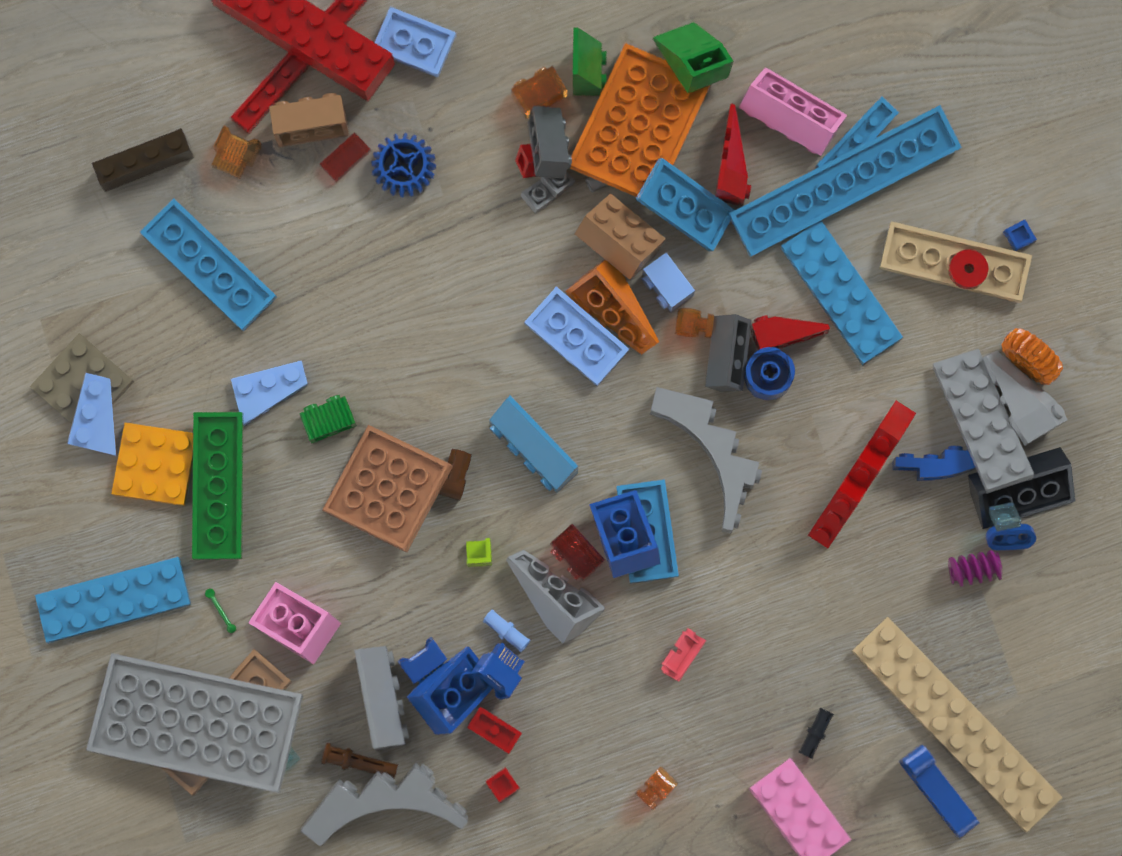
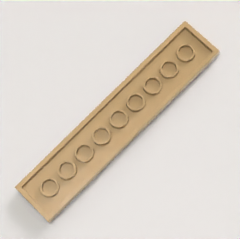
M886 617L852 650L857 658L1025 832H1028L1063 798L889 617Z

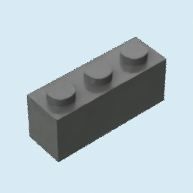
M533 106L527 123L535 176L564 178L567 169L571 168L572 157L568 154L567 150L569 138L565 136L566 120L562 118L561 108Z
M737 314L714 316L705 387L720 392L743 391L751 319Z

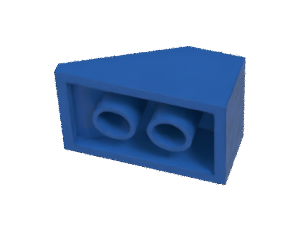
M636 490L589 504L613 578L661 564L657 543Z
M469 646L465 647L426 677L407 696L408 700L435 735L451 734L493 689L480 677L473 678L470 675L479 659Z

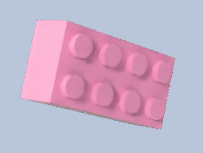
M791 758L787 759L749 788L750 792L798 856H830L851 840Z

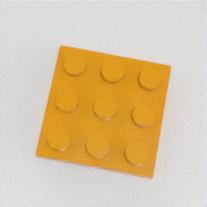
M124 423L111 494L185 506L193 464V433Z

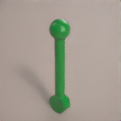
M210 588L207 589L205 596L211 599L227 625L228 633H234L236 626L231 624L215 598V591Z

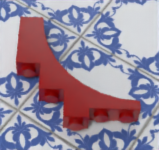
M897 400L894 402L809 532V537L826 548L830 547L916 415L914 411Z

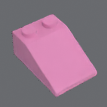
M275 582L248 622L313 665L341 625L329 612Z

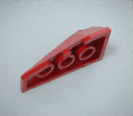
M730 104L715 196L727 204L743 206L744 199H749L751 185L747 184L748 174L736 105Z

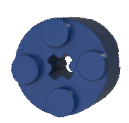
M765 347L759 349L751 356L746 365L744 379L746 387L756 398L762 400L778 399L788 392L795 376V366L792 359L778 348ZM767 369L770 370V373H775L772 378L764 375Z

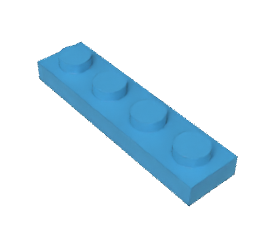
M881 97L816 167L819 168L875 139L899 112L885 98Z

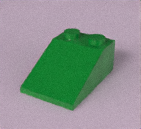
M573 27V96H600L601 88H604L606 84V74H602V65H606L607 51H602V43L578 27Z

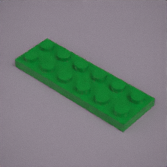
M193 412L192 559H242L243 412Z

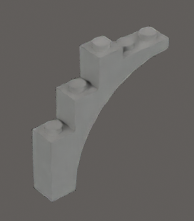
M656 387L650 415L667 420L683 429L700 444L709 456L719 476L723 492L724 517L722 532L731 534L733 528L738 529L741 514H737L739 504L744 505L747 491L743 490V487L752 489L754 483L759 484L762 470L758 469L759 462L731 455V452L736 453L739 439L735 438L736 431L708 425V422L713 423L716 409L712 408L713 401Z
M415 763L397 786L394 784L396 781L385 772L381 774L378 771L359 794L356 792L357 788L349 781L342 782L339 779L302 825L301 832L321 846L335 831L348 822L365 814L385 809L425 811L442 817L461 829L468 822V815H466L467 810L459 803L455 802V804H452L446 799L447 795L437 787L435 789L431 788L435 783V777L432 776L434 772L424 764L419 766Z

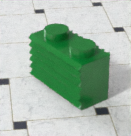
M335 395L326 399L327 403L323 405L311 404L303 408L304 412L300 413V417L311 444L357 426L345 396Z

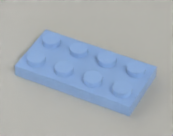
M558 287L554 288L524 322L527 327L596 386L604 380L629 351L628 347Z

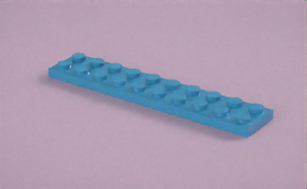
M941 105L728 215L751 257L962 147Z

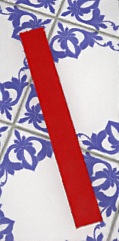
M335 0L325 12L347 25L368 0ZM288 52L232 114L231 120L250 134L270 111L269 106H275V103L285 95L310 65Z

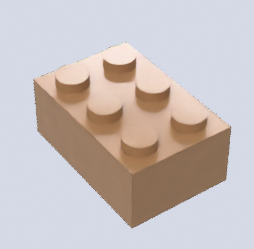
M328 93L323 95L322 98L304 97L299 99V102L289 103L288 101H280L275 103V106H269L273 134L279 147L349 136L346 112L341 95Z
M611 193L584 217L575 232L578 238L628 279L633 278L655 257L666 240L665 237Z

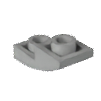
M567 171L564 178L541 177L539 181L521 193V197L536 214L571 187L575 180Z

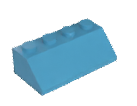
M511 396L503 402L489 419L492 425L490 430L499 439L503 437L509 443L506 445L507 448L515 456L520 454L524 458V466L532 474L537 472L542 477L540 482L548 491L553 489L558 493L578 474V465Z

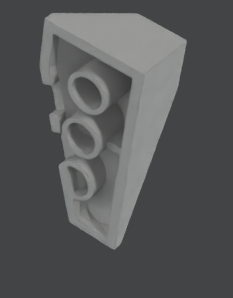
M995 351L983 357L993 383L1001 389L1002 396L1000 400L1002 405H1008L1011 416L1008 417L1009 421L1024 445L1048 434L1068 420L1064 409L1057 404L1055 399L1001 353Z
M525 550L507 558V563L544 624L563 644L579 636L604 612L605 607L582 587L580 590L567 583L569 580L563 575L561 577L556 576L549 571L548 565Z

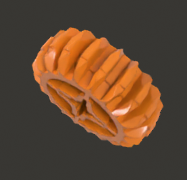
M1015 328L1004 338L1001 344L1002 350L1006 357L1010 359V362L1029 378L1042 385H1050L1060 376L1063 370V364L1055 352L1042 339L1037 338L1035 334H1031L1029 331Z

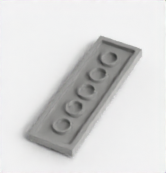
M979 349L933 363L935 375L986 492L990 493L1032 479L1034 477L1033 470L1009 421V416L1004 405H1002L998 391L990 377Z

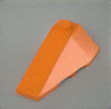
M605 259L565 291L570 299L584 311L598 319L604 328L609 327L616 332L620 340L641 355L659 343L626 278Z

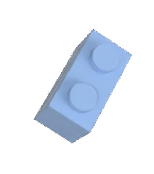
M667 253L643 269L642 275L644 277L642 281L649 290L653 288L658 295L656 299L663 309L668 308L672 312L694 296V288Z

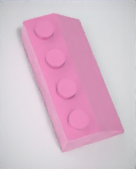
M766 67L750 85L739 106L748 116L759 119L767 127L776 129L789 140L800 143L811 153L820 156L827 149L847 116Z

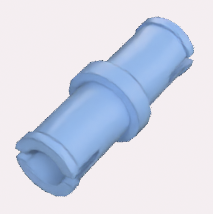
M493 609L483 619L484 623L499 634V638L502 640L506 639L519 652H522L531 641L515 629V625L512 622L508 623Z

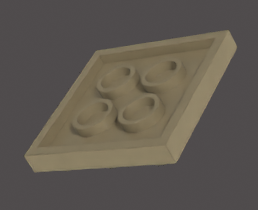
M79 333L30 387L72 424L85 372L110 378L112 405L134 381Z

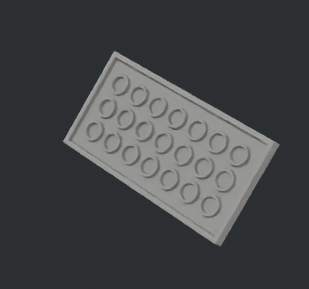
M111 653L86 750L280 793L303 695Z

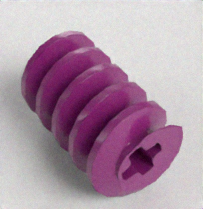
M989 550L986 556L983 552H978L977 557L971 553L968 554L967 560L963 555H960L957 562L954 557L948 559L949 575L953 585L954 581H957L959 586L963 587L964 579H967L968 583L973 585L975 577L981 584L983 583V576H986L989 582H992L993 574H996L997 578L1002 580V564L998 552L995 555L992 550Z

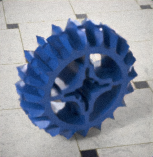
M403 133V139H399L398 134H394V141L392 142L386 137V146L379 144L378 149L381 152H374L373 156L377 160L371 161L372 167H375L372 170L373 176H378L376 183H383V191H387L391 187L390 194L392 196L396 194L397 190L402 198L405 196V191H408L411 197L414 196L413 189H417L421 193L423 191L421 184L428 187L430 183L426 178L433 179L434 173L431 171L436 169V164L432 163L435 160V155L429 154L432 151L431 147H424V139L417 142L415 134L410 140L407 133ZM399 149H410L416 153L404 154ZM392 153L395 161L389 166L390 169L385 172L384 165L386 159ZM399 159L408 165L409 172L406 168L404 169L403 166H400ZM423 159L422 170L416 177L413 168L418 164L419 160ZM399 176L406 177L408 181L400 182L393 180L392 177L396 178Z

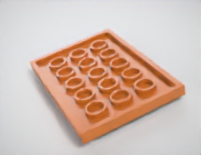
M625 43L571 156L572 164L570 169L637 197L659 158L665 159L674 166L711 85L687 93L666 60Z

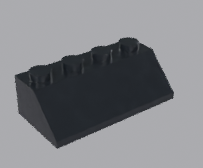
M1061 447L1027 457L1034 473L1032 479L990 493L986 492L978 472L968 475L970 494L982 529L1076 501L1072 465Z

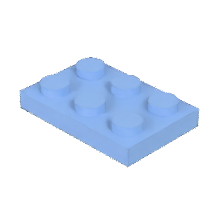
M390 7L375 43L391 52L395 61L439 77L455 40L456 32Z

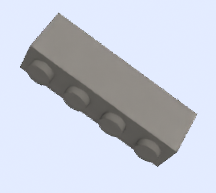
M386 646L355 650L373 749L380 751L406 745L405 739H409L407 724L402 725L400 716L405 714L402 700H397L396 690H400L397 675H392L391 666H395L393 651L388 652Z

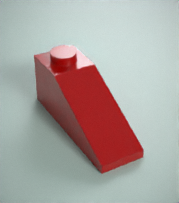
M768 315L754 319L755 323L751 324L750 329L756 348L759 350L765 347L781 349L828 334L830 327L829 324L776 316L768 318Z

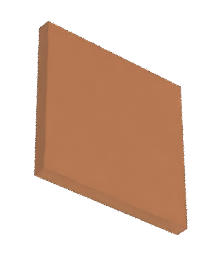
M368 425L322 511L407 553L453 466Z

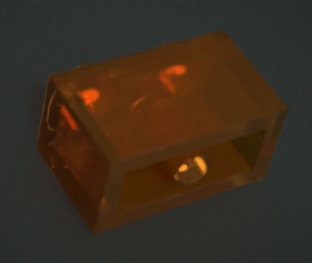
M551 66L549 68H540L528 80L524 78L517 81L513 85L511 93L525 119H528L533 106L549 107L567 97V88L554 67Z

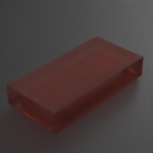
M354 132L319 165L337 182L368 155L371 149Z

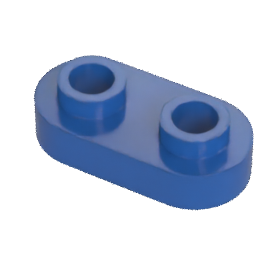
M1028 524L996 525L986 532V541L992 550H1019L1033 546L1036 542V535L1033 527Z

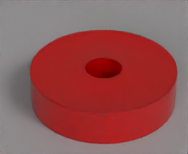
M966 249L958 252L952 258L948 271L955 285L963 289H974L984 282L988 275L989 267L986 258L980 252ZM970 266L973 271L967 273L964 267Z

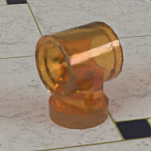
M679 308L675 334L683 337H698L699 332H705L704 337L711 338L714 314L708 313L707 318H702V312L699 310Z
M660 766L644 783L647 788L644 791L639 789L636 794L654 810L657 807L654 802L658 798L663 801L679 783Z

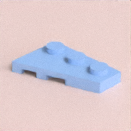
M302 361L231 379L238 410L244 413L243 427L259 415L269 411L270 408L279 402L288 399L308 386Z
M85 372L67 444L116 456L110 378Z

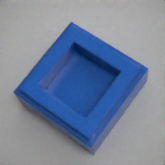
M1025 219L1003 231L1014 251H1019L1037 240Z

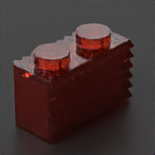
M573 524L550 543V546L553 548L550 551L559 562L564 560L568 564L569 568L567 571L575 580L580 578L584 582L605 563V559Z

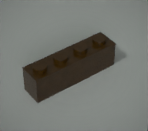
M181 128L92 163L100 186L104 192L192 159L194 155Z

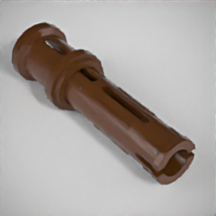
M328 742L326 743L321 762L323 765L329 763L341 766L342 770L353 768L375 774L377 771L381 774L385 772L393 779H395L398 764L353 753L351 748L346 750L331 746V743Z

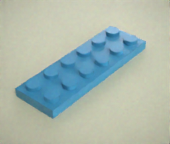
M174 198L140 231L143 237L242 331L277 298L262 281Z
M822 221L813 224L781 245V250L862 365L903 338Z
M179 557L35 595L46 643L191 605Z

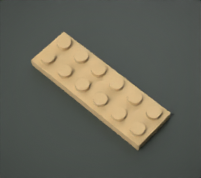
M891 221L879 269L960 288L952 282L949 276V264L958 252L971 249L980 252L986 258L989 271L986 279L980 286L964 290L1021 303L1032 255ZM970 266L964 267L967 273L973 271Z

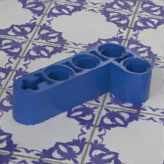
M924 745L917 746L899 760V763L959 839L979 824L976 816L937 768L934 757Z

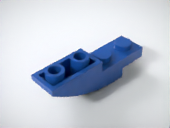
M948 446V449L942 452L941 459H938V455L926 454L924 458H914V454L901 453L899 457L894 458L892 470L917 471V481L947 479L976 469L969 451L963 450L962 446Z

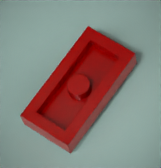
M479 707L467 727L508 754H510L522 735V732L482 707Z

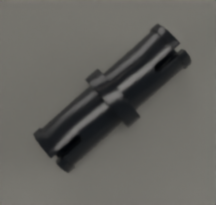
M819 708L811 728L808 727L807 729L808 734L799 753L811 759L814 758L813 756L821 740H824L826 737L824 733L834 716L833 713Z

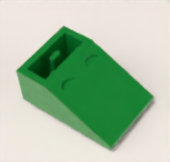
M695 22L653 37V41L687 93L729 77L734 62L719 40Z

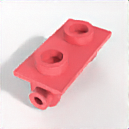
M689 628L686 631H682L681 636L674 645L678 650L676 652L673 650L669 652L664 662L661 663L663 666L660 670L669 677L680 681L706 640L697 636Z

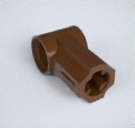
M458 449L451 450L448 463L453 468L438 495L461 500L472 454Z

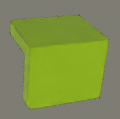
M485 538L484 541L466 542L468 567L492 566L490 538Z

